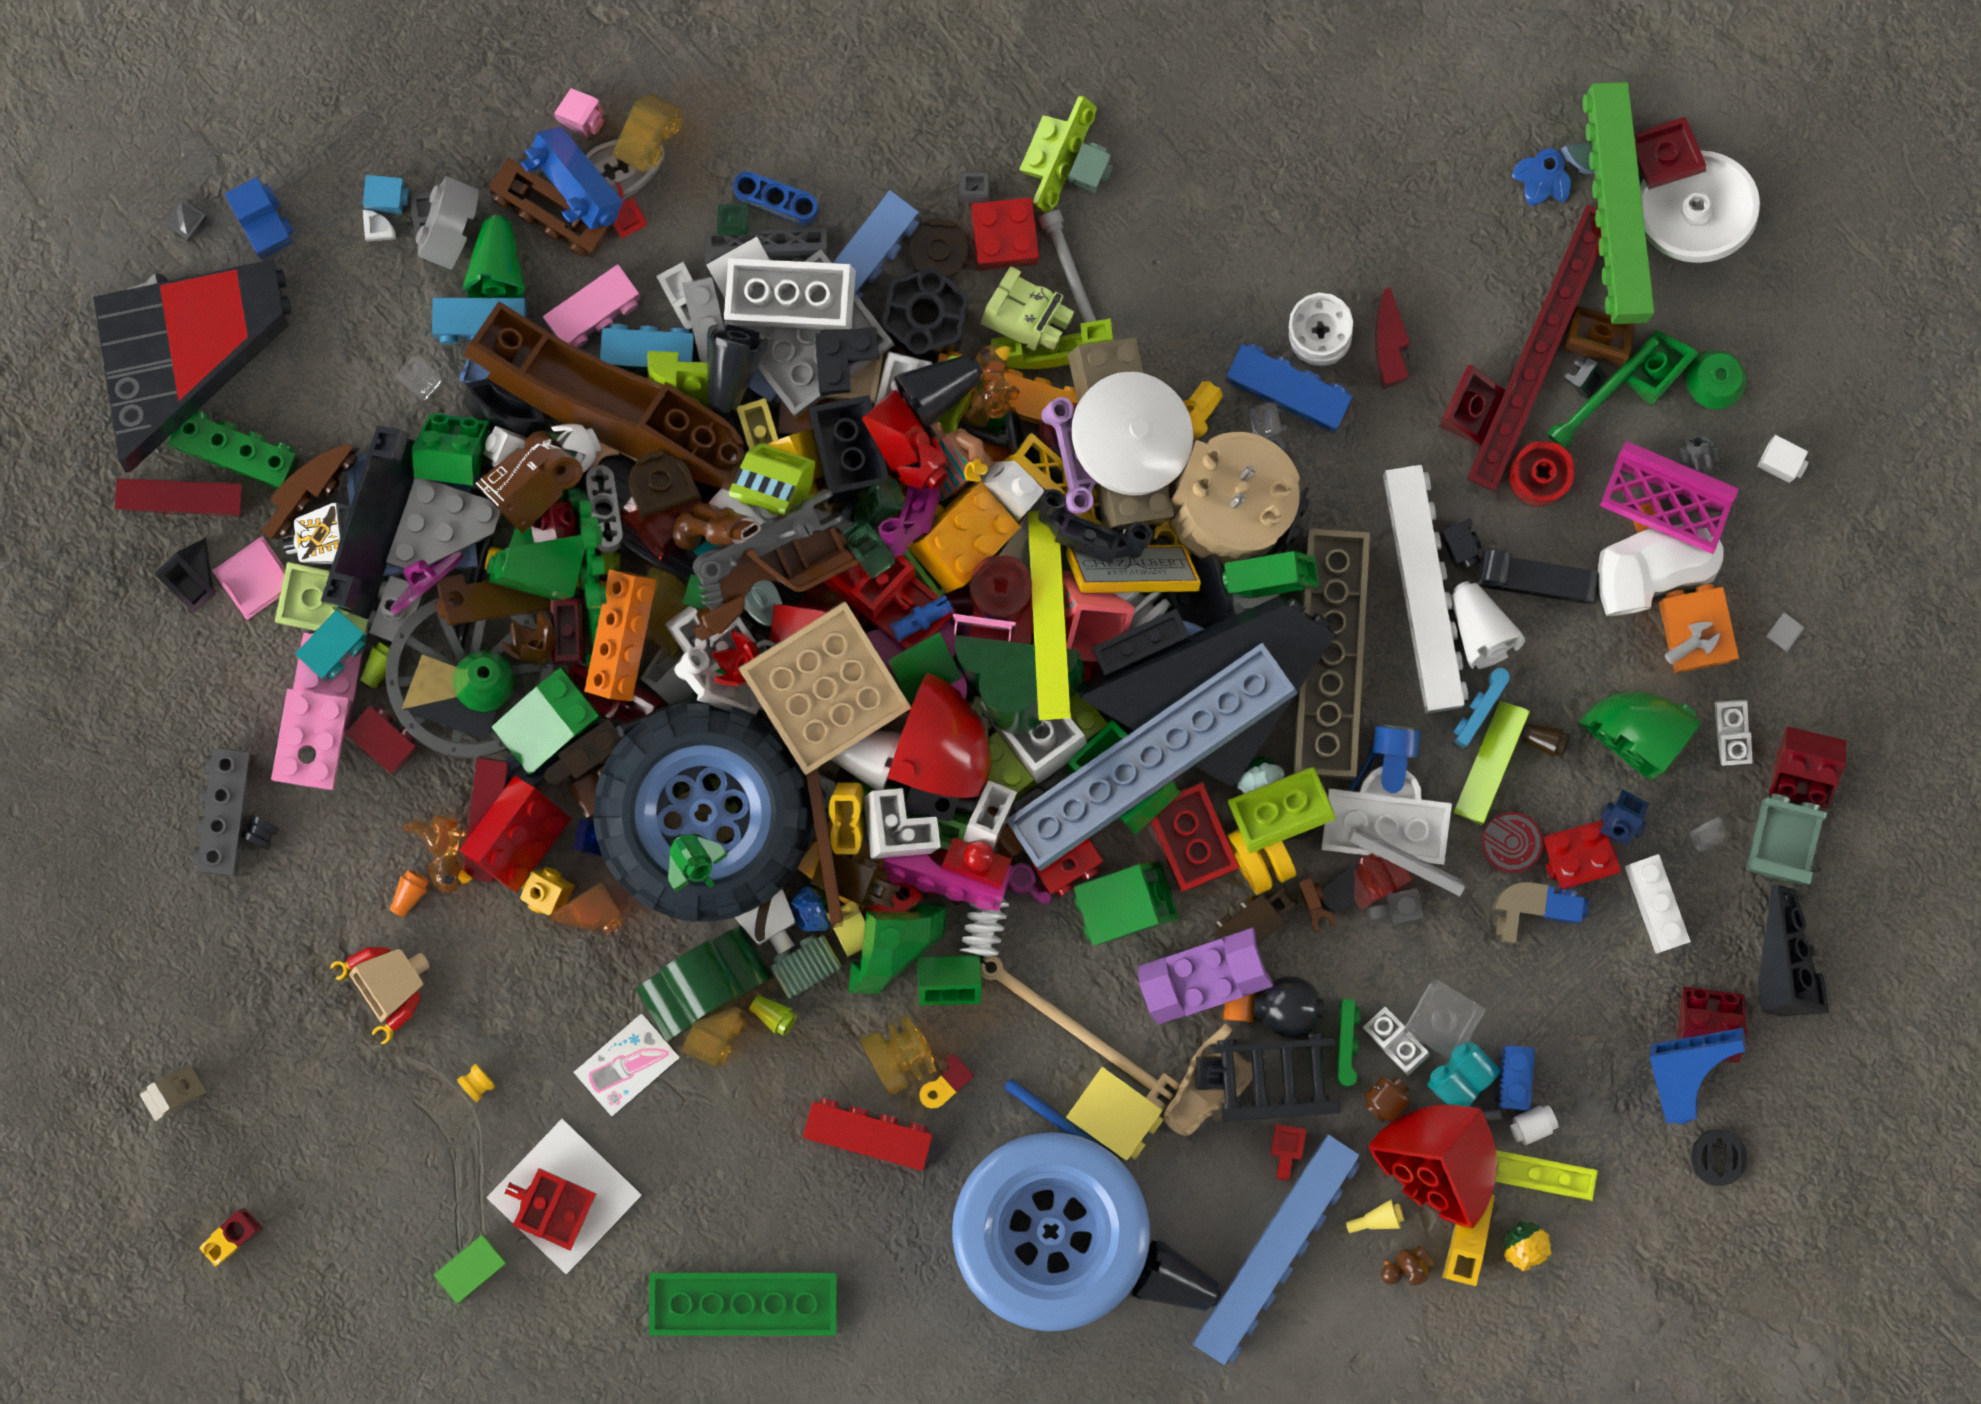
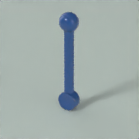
M1373 746L1369 749L1367 760L1348 790L1354 791L1374 758H1378L1381 753L1372 752Z

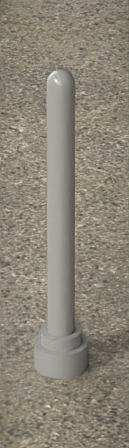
M1054 210L1037 218L1040 227L1046 231L1047 235L1050 234L1084 323L1096 321L1062 233L1064 219L1061 211Z

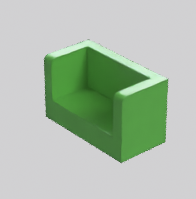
M482 1234L436 1272L434 1276L453 1300L460 1304L465 1300V1297L501 1267L508 1264V1262L487 1236Z

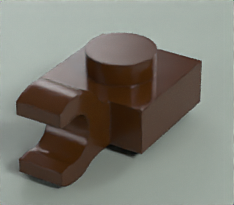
M1311 878L1300 881L1297 885L1306 909L1310 914L1313 930L1315 932L1320 931L1318 920L1321 917L1327 918L1331 927L1335 926L1334 916L1321 908L1320 901L1324 900V895L1319 883L1313 884Z

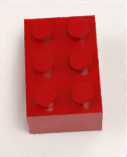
M514 776L459 851L496 881L517 893L572 818L536 788Z
M1203 782L1181 791L1170 804L1150 821L1180 894L1239 869Z

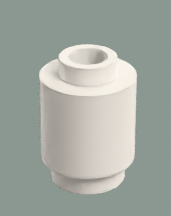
M1539 1105L1514 1116V1124L1510 1125L1516 1142L1522 1141L1525 1146L1553 1134V1130L1559 1128L1557 1119L1549 1105L1543 1108Z

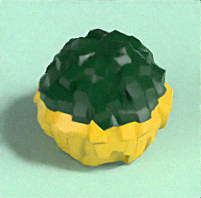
M1519 1221L1514 1228L1507 1231L1503 1247L1504 1257L1515 1268H1519L1523 1272L1530 1270L1531 1266L1540 1265L1548 1259L1547 1256L1551 1255L1550 1235L1544 1232V1229L1537 1224Z

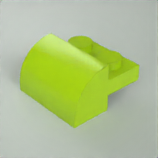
M648 351L649 380L663 385L667 382L709 409L707 363L679 362V352Z

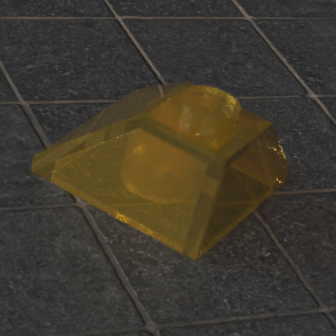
M652 567L646 577L657 579L646 634L670 658L674 659L681 650V647L667 629L665 623L688 607V605L682 604L687 587L676 576Z

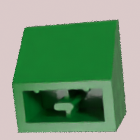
M430 413L412 446L414 478L474 486L483 466V452L489 431V421L478 420L473 417L449 416L444 413Z

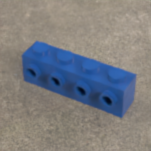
M1251 343L1248 346L1241 345L1226 376V383L1335 434L1353 397L1347 394L1348 390L1345 387L1336 383H1332L1331 386L1320 381L1321 377L1309 370H1304L1302 373L1292 368L1293 363L1282 357L1273 359L1265 355L1266 351Z

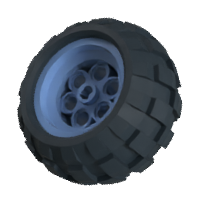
M695 703L676 706L654 714L634 727L617 744L606 761L597 783L594 800V828L601 853L610 872L636 900L652 910L675 919L692 922L722 921L741 916L763 905L775 896L789 881L805 854L812 829L813 813L807 776L804 775L775 729L768 725L771 729L770 731L756 716L732 707L731 712L711 706L710 703ZM709 773L718 775L721 780V785L716 791H708L703 787V778ZM684 781L690 786L691 791L687 798L678 799L673 795L672 788L676 782ZM733 795L738 796L743 802L742 809L734 814L729 813L724 807L725 800ZM699 804H707L712 809V814L708 815V821L706 822L697 820L694 812L699 810ZM675 811L681 815L682 824L679 828L669 829L666 827L664 817L668 812ZM721 826H729L733 829L735 835L730 843L724 844L718 841L716 832ZM699 834L704 839L721 844L728 856L717 864H714L712 861V871L709 876L715 885L709 888L704 880L694 882L686 878L689 883L675 892L668 881L670 848L674 840L682 835Z

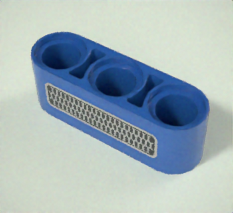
M747 171L741 172L734 179L735 197L742 204L799 225H810L818 217L817 201L813 195ZM745 182H751L756 186L751 194L741 193L739 187ZM775 192L781 193L784 196V200L777 205H773L767 200L769 195ZM801 203H808L813 209L808 215H800L796 211L797 206Z

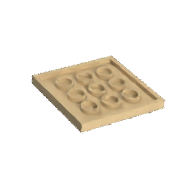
M845 601L738 668L804 775H807L911 709V706Z

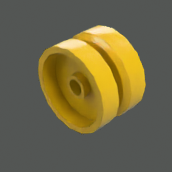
M1239 829L1227 835V840L1238 863L1239 870L1257 896L1272 888V879L1268 868L1281 883L1296 876L1294 865L1282 841L1249 853Z

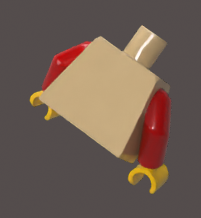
M366 947L348 957L347 962L336 961L332 963L331 969L342 966L344 969L343 974L335 979L347 980L351 977L381 1023L386 1021L387 1024L376 1027L372 1032V1035H375L379 1029L386 1031L387 1038L380 1043L385 1044L392 1039L393 1031H398L413 1016L421 998L419 990L423 986V982L418 975L429 969V963L422 953L407 959L401 949L392 951L387 947Z

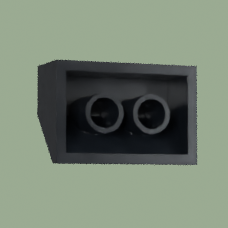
M870 395L809 407L808 419L824 489L831 490L833 494L827 499L828 505L861 498L890 484L885 459L862 420V417L873 408Z

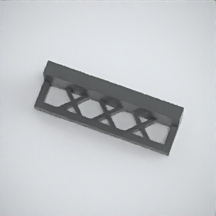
M827 228L705 232L707 277L712 276L707 264L755 237L760 241L769 260L804 262L820 249L828 257ZM808 239H821L819 243H807L805 241ZM778 240H786V241H788V242L785 243V244H776V243H775V242L778 241ZM725 242L727 244L725 246L712 247V243Z

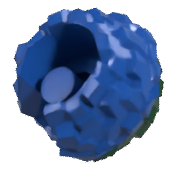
M807 885L801 888L800 892L794 896L793 901L790 903L791 911L795 913L796 924L801 930L826 931L828 927H831V923L826 915L829 913L825 889L815 885Z

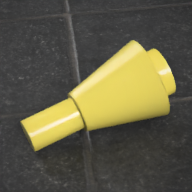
M1390 1199L1365 1214L1364 1217L1346 1221L1349 1234L1367 1228L1369 1230L1401 1229L1400 1222L1405 1221L1400 1203L1394 1204L1393 1200Z

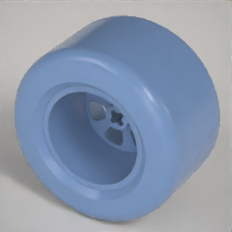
M1043 1132L1019 1137L1005 1143L991 1152L975 1167L962 1187L956 1202L952 1223V1241L957 1264L964 1280L974 1295L989 1310L1004 1320L1020 1327L1038 1331H1064L1097 1321L1111 1312L1127 1297L1139 1279L1146 1262L1150 1242V1221L1146 1202L1138 1183L1127 1167L1115 1155L1097 1143L1080 1136L1058 1132ZM1042 1190H1052L1054 1193L1053 1208L1047 1211H1039L1032 1200L1033 1193ZM1072 1197L1076 1198L1087 1211L1084 1217L1075 1221H1070L1063 1214L1066 1203ZM1015 1210H1022L1031 1217L1032 1221L1028 1231L1014 1232L1010 1230V1220ZM1046 1223L1050 1226L1056 1224L1059 1227L1056 1230L1057 1239L1054 1240L1051 1237L1045 1239L1042 1236L1045 1233L1043 1226ZM1076 1231H1087L1092 1235L1088 1251L1084 1254L1079 1253L1070 1246L1071 1236ZM1026 1242L1033 1243L1038 1249V1255L1029 1266H1026L1015 1254V1248ZM1062 1252L1069 1262V1269L1060 1273H1049L1047 1270L1049 1254Z

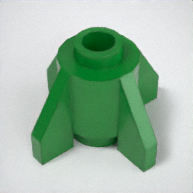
M692 834L679 836L674 840L670 848L668 881L675 892L689 883L686 878L694 882L704 880L708 887L711 888L715 885L709 876L712 871V861L714 864H717L728 855L719 843Z

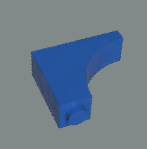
M1743 1028L1651 1044L1650 1061L1666 1124L1674 1122L1676 1124H1685L1693 1119H1697V1092L1702 1080L1720 1061L1732 1055L1745 1052L1746 1038Z

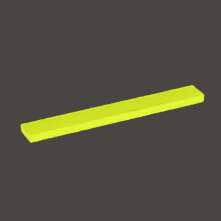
M1040 510L1027 511L1039 720L1071 718L1061 544L1054 542L1056 536L1047 525L1039 521L1038 514Z

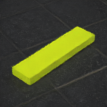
M1496 1150L1497 1171L1495 1182L1593 1201L1598 1170Z

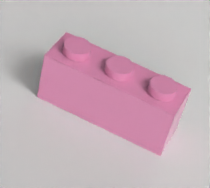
M617 264L545 314L543 318L556 337L579 349L588 342L589 339L587 337L597 330L601 333L602 328H609L610 324L614 323L612 319L621 313L627 315L638 307L637 302L641 298L636 288Z

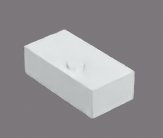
M728 258L724 320L730 325L838 331L852 329L856 270L850 264Z

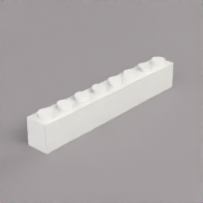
M1422 465L1386 470L1383 474L1425 714L1460 709L1465 705L1464 700H1468V690L1466 682H1461L1459 670L1463 669L1460 651L1455 652L1453 640H1457L1458 637L1455 622H1450L1448 610H1452L1451 596L1449 591L1444 592L1443 580L1447 579L1444 561L1439 562L1437 550H1441V539L1439 532H1434L1432 520H1436L1435 506L1433 502H1428L1427 490H1431L1430 477L1428 472L1423 473Z

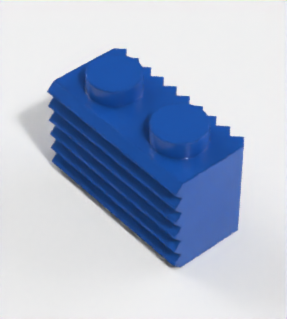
M1504 1046L1500 1049L1502 1060L1499 1061L1501 1072L1498 1075L1501 1078L1497 1080L1500 1084L1497 1086L1499 1097L1496 1098L1498 1101L1496 1106L1499 1109L1529 1111L1535 1048Z

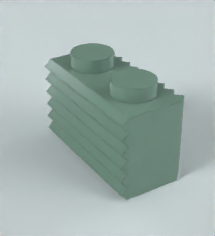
M813 934L799 943L802 948L792 954L788 949L773 958L775 964L770 966L789 1000L843 968L824 935L817 938L816 934Z

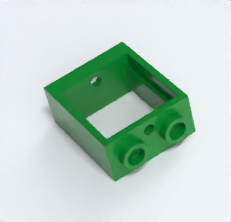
M1292 551L1225 563L1223 584L1226 590H1228V594L1248 599L1318 588L1316 559L1313 556Z

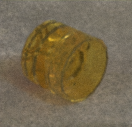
M906 1014L899 1017L905 1031L898 1033L894 1024L890 1022L888 1028L892 1038L887 1041L877 1030L859 1040L890 1097L908 1087L904 1073L909 1070L918 1081L923 1079L917 1067L918 1065L923 1063L930 1075L937 1071L934 1066L931 1049L919 1028L908 1019Z

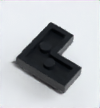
M876 327L815 333L818 383L821 396L851 393L849 363L880 360L878 330Z

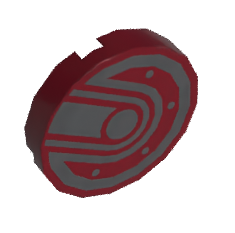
M1505 812L1494 817L1485 826L1481 837V846L1486 861L1496 870L1504 873H1520L1531 868L1539 859L1543 849V836L1538 825L1529 816L1519 812Z

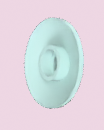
M761 580L756 582L744 596V609L757 622L765 626H771L774 604H782V601L773 583L769 580Z

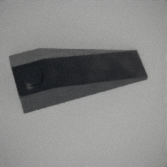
M1774 885L1771 889L1758 982L1760 991L1759 1002L1762 1006V1012L1780 1017L1828 1013L1829 1008L1822 972L1816 973L1811 956L1816 955L1814 946H1809L1805 939L1803 930L1806 928V921L1796 890L1781 885Z

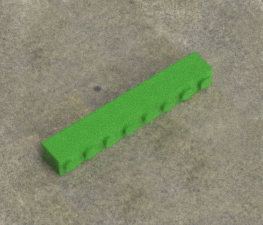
M1628 82L1595 83L1591 85L1587 94L1583 96V110L1585 113H1588L1589 123L1586 125V138L1592 144V152L1589 154V166L1591 170L1595 171L1592 193L1594 199H1598L1599 209L1596 210L1595 220L1596 226L1601 227L1602 238L1599 239V254L1604 256L1605 267L1602 269V282L1608 288L1605 310L1607 314L1611 315V324L1648 323L1654 314L1629 86Z

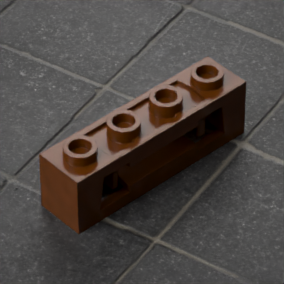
M508 158L488 187L493 195L492 200L504 209L511 206L519 212L517 216L526 223L533 225L536 222L544 227L543 233L551 239L558 241L561 238L570 244L568 248L578 256L584 257L587 254L594 258L613 229L612 225L590 230L581 219H578L571 226L574 232H578L581 235L578 236L568 230L566 223L526 199L530 192L528 189V185H530L534 189V193L562 211L569 210L570 207L563 195L556 187L534 173L527 172L523 166ZM513 192L518 194L524 200L522 201L521 199L513 195Z

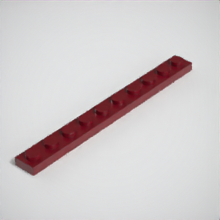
M1589 204L1585 206L1466 479L1495 492L1599 254V239L1602 238L1601 227L1596 226L1595 220L1598 208Z

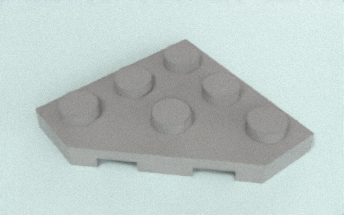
M415 478L386 563L404 569L420 560H424L430 566L453 553L461 552L481 540L484 541L494 536L502 514L488 499L431 480Z

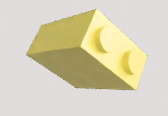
M1103 1067L1100 1068L1066 1116V1119L1124 1161H1127L1129 1157H1132L1134 1160L1138 1157L1146 1145L1141 1142L1148 1131L1154 1134L1164 1120L1159 1116L1163 1111Z

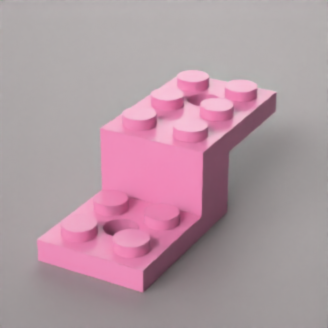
M303 633L302 641H301V646H302L313 634ZM364 649L355 658L350 656L343 663L345 666L343 672L334 680L329 678L327 682L323 681L298 658L293 689H287L271 777L272 781L334 791L343 736L351 727ZM311 746L316 750V758L313 762L305 764L300 760V752L303 748Z

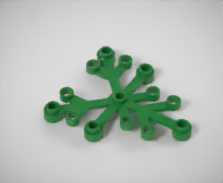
M580 487L567 489V501H571L573 512L578 513V535H581L582 546L585 549L578 578L580 590L585 589V601L588 609L587 629L588 634L591 635L593 651L601 605L607 603L605 585L599 586V575L605 572L603 556H595V548L597 545L602 544L601 526H598L597 516L591 517L590 498H587V491L580 490ZM592 652L584 653L585 666L587 667L590 666Z

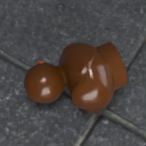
M1418 1245L1413 1250L1403 1249L1399 1251L1396 1255V1263L1384 1261L1385 1265L1381 1270V1278L1385 1283L1392 1285L1398 1283L1402 1278V1273H1404L1410 1279L1409 1283L1412 1286H1416L1426 1282L1429 1276V1269L1435 1264L1425 1250Z

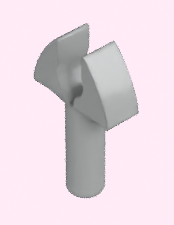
M1693 623L1688 626L1692 631L1691 638L1666 653L1665 659L1669 664H1673L1697 648L1704 649L1707 655L1717 644L1720 633L1713 636L1710 640H1699L1702 631L1713 625V623Z

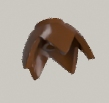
M541 610L538 614L535 630L512 621L511 636L513 645H509L506 642L499 643L516 660L526 664L540 665L552 656V650L555 645V633L550 620Z

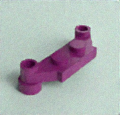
M916 462L906 467L921 468L919 462ZM905 485L907 494L900 517L887 519L879 525L881 538L887 543L891 555L899 556L904 554L908 550V544L923 533H930L941 496L939 487L935 490H931L929 487L925 490H920Z

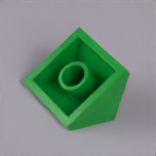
M1658 330L1650 338L1657 337L1660 340L1659 347L1624 381L1651 406L1698 355L1695 349Z

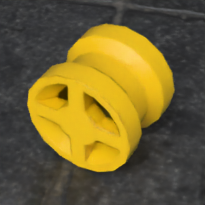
M476 1063L471 1067L469 1074L460 1076L457 1079L458 1083L476 1103L482 1099V1094L485 1091H491L496 1087Z

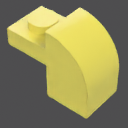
M853 901L841 907L844 925L833 928L847 957L863 949L865 920Z

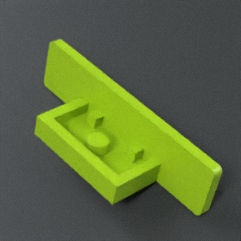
M1078 96L1068 121L1042 116L1019 169L1025 175L1042 179L1032 203L1043 214L1053 211L1057 205L1059 195L1066 179H1068L1089 126L1095 119L1097 107L1085 96Z

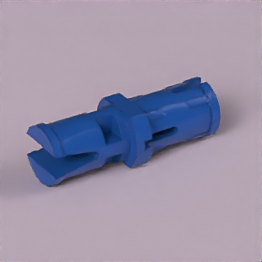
M943 594L940 598L921 608L917 606L913 608L911 614L889 624L897 641H902V639L922 628L925 631L930 628L929 624L949 613H953L950 602L946 601V596Z

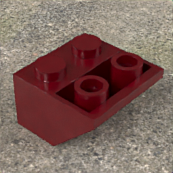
M1787 726L1778 748L1769 787V795H1782L1790 798L1792 801L1813 803L1821 808L1829 809L1846 765L1847 740Z
M1683 986L1677 1039L1743 1028L1745 1038H1747L1744 994ZM1742 1053L1732 1055L1722 1061L1740 1063Z

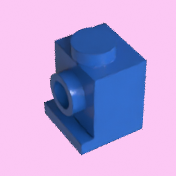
M1548 886L1545 916L1541 917V919L1578 924L1582 922V917H1587L1589 899L1577 897V891L1559 889L1558 894H1555V887Z

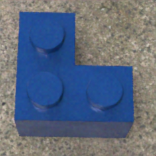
M258 177L224 193L260 259L293 244L289 234L293 233L294 230L286 216L280 218L276 210L280 203L268 183L262 185Z

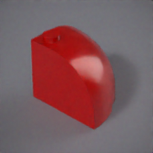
M928 672L926 673L906 720L887 778L937 795L956 798L976 797L983 793L990 776L991 751L985 734L986 729L975 708L972 709L961 696V692L948 682Z
M1434 1105L1421 1108L1391 1122L1368 1145L1383 1172L1387 1176L1393 1174L1404 1186L1401 1191L1421 1207L1426 1203L1440 1211L1438 1217L1468 1228H1474L1483 1216L1495 1185L1497 1157L1494 1139L1482 1109L1459 1105Z

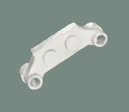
M699 647L690 648L682 656L681 661L676 664V675L689 683L698 695V701L710 703L711 706L731 712L732 707L754 716L757 715L758 711L763 710L748 684L726 686L713 682L715 677L722 676V674L706 669L709 665V657L703 649Z

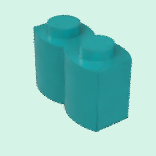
M1468 1041L1458 1045L1453 1050L1452 1057L1446 1065L1437 1067L1431 1073L1427 1086L1445 1105L1469 1107L1479 1093L1495 1080L1501 1070L1476 1044Z

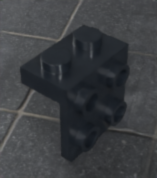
M1217 554L1208 555L1193 563L1201 582L1199 591L1163 592L1164 599L1171 603L1168 612L1177 609L1182 621L1194 623L1200 627L1206 626L1233 612V596L1228 594V590L1224 587V567Z

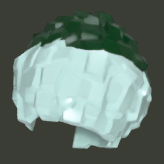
M1261 756L1253 758L1237 782L1238 789L1242 790L1245 794L1282 779L1284 771L1275 761Z

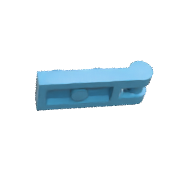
M1497 668L1489 675V688L1485 694L1479 691L1471 703L1470 708L1474 709L1468 720L1463 717L1456 726L1453 733L1458 736L1453 743L1463 749L1469 744L1510 679L1506 669Z

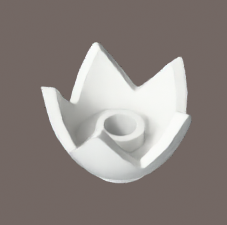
M562 424L551 427L553 431L566 430L556 441L564 449L578 452L575 458L580 462L584 473L596 460L595 453L601 451L599 441L593 429L585 430L579 424Z

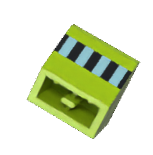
M759 443L746 453L728 496L738 499L744 505H756L767 509L771 514L785 515L811 494L816 461Z

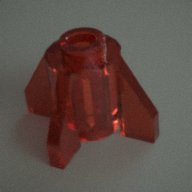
M1371 853L1357 861L1360 867L1355 869L1354 899L1360 910L1375 901L1397 891L1399 887L1412 881V878L1406 869L1380 856L1375 857L1374 853Z

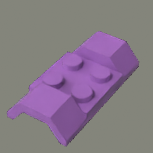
M1254 927L1138 966L1139 985L1149 1013L1158 1025L1274 986L1272 979L1265 971L1257 949Z

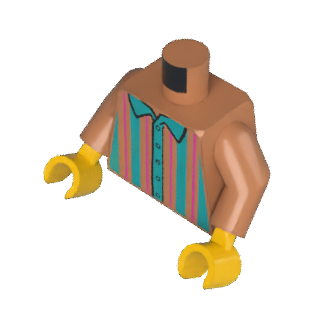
M939 422L924 430L930 440L934 436L942 447L948 462L946 470L949 474L939 486L941 491L939 502L958 495L973 482H980V476L985 475L988 469L994 465L992 459L984 452L982 440L967 433L966 430L960 428L946 434ZM938 504L935 516H938L943 511L941 504Z

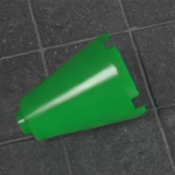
M489 216L488 219L481 223L464 279L463 290H467L469 298H522L525 286L512 224L503 216Z
M482 650L468 654L458 663L453 674V688L457 698L467 708L478 712L493 711L504 706L512 696L515 686V676L511 665L504 657L492 651ZM488 673L489 676L487 678H480L478 674Z

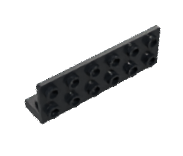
M383 426L376 427L321 597V602L364 619H369L387 565L386 560L414 481L412 446L415 441L408 438L410 433Z

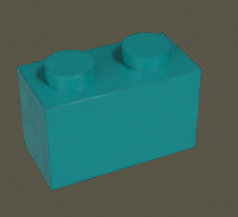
M336 609L301 646L295 655L323 681L327 682L329 678L334 680L345 669L343 663L350 656L355 658L366 646L364 641L368 637Z

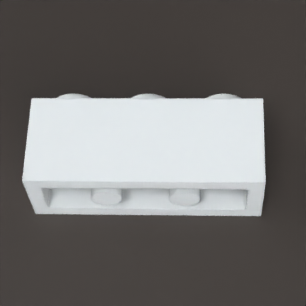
M1659 854L1625 866L1655 953L1657 954L1691 942Z

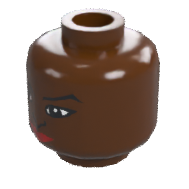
M1382 1076L1366 1092L1365 1099L1367 1103L1365 1107L1382 1123L1385 1119L1391 1122L1395 1121L1411 1103L1410 1097L1406 1094L1410 1088L1397 1076L1393 1080L1387 1076Z

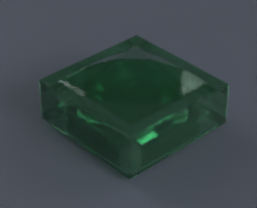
M718 204V235H748L749 205Z

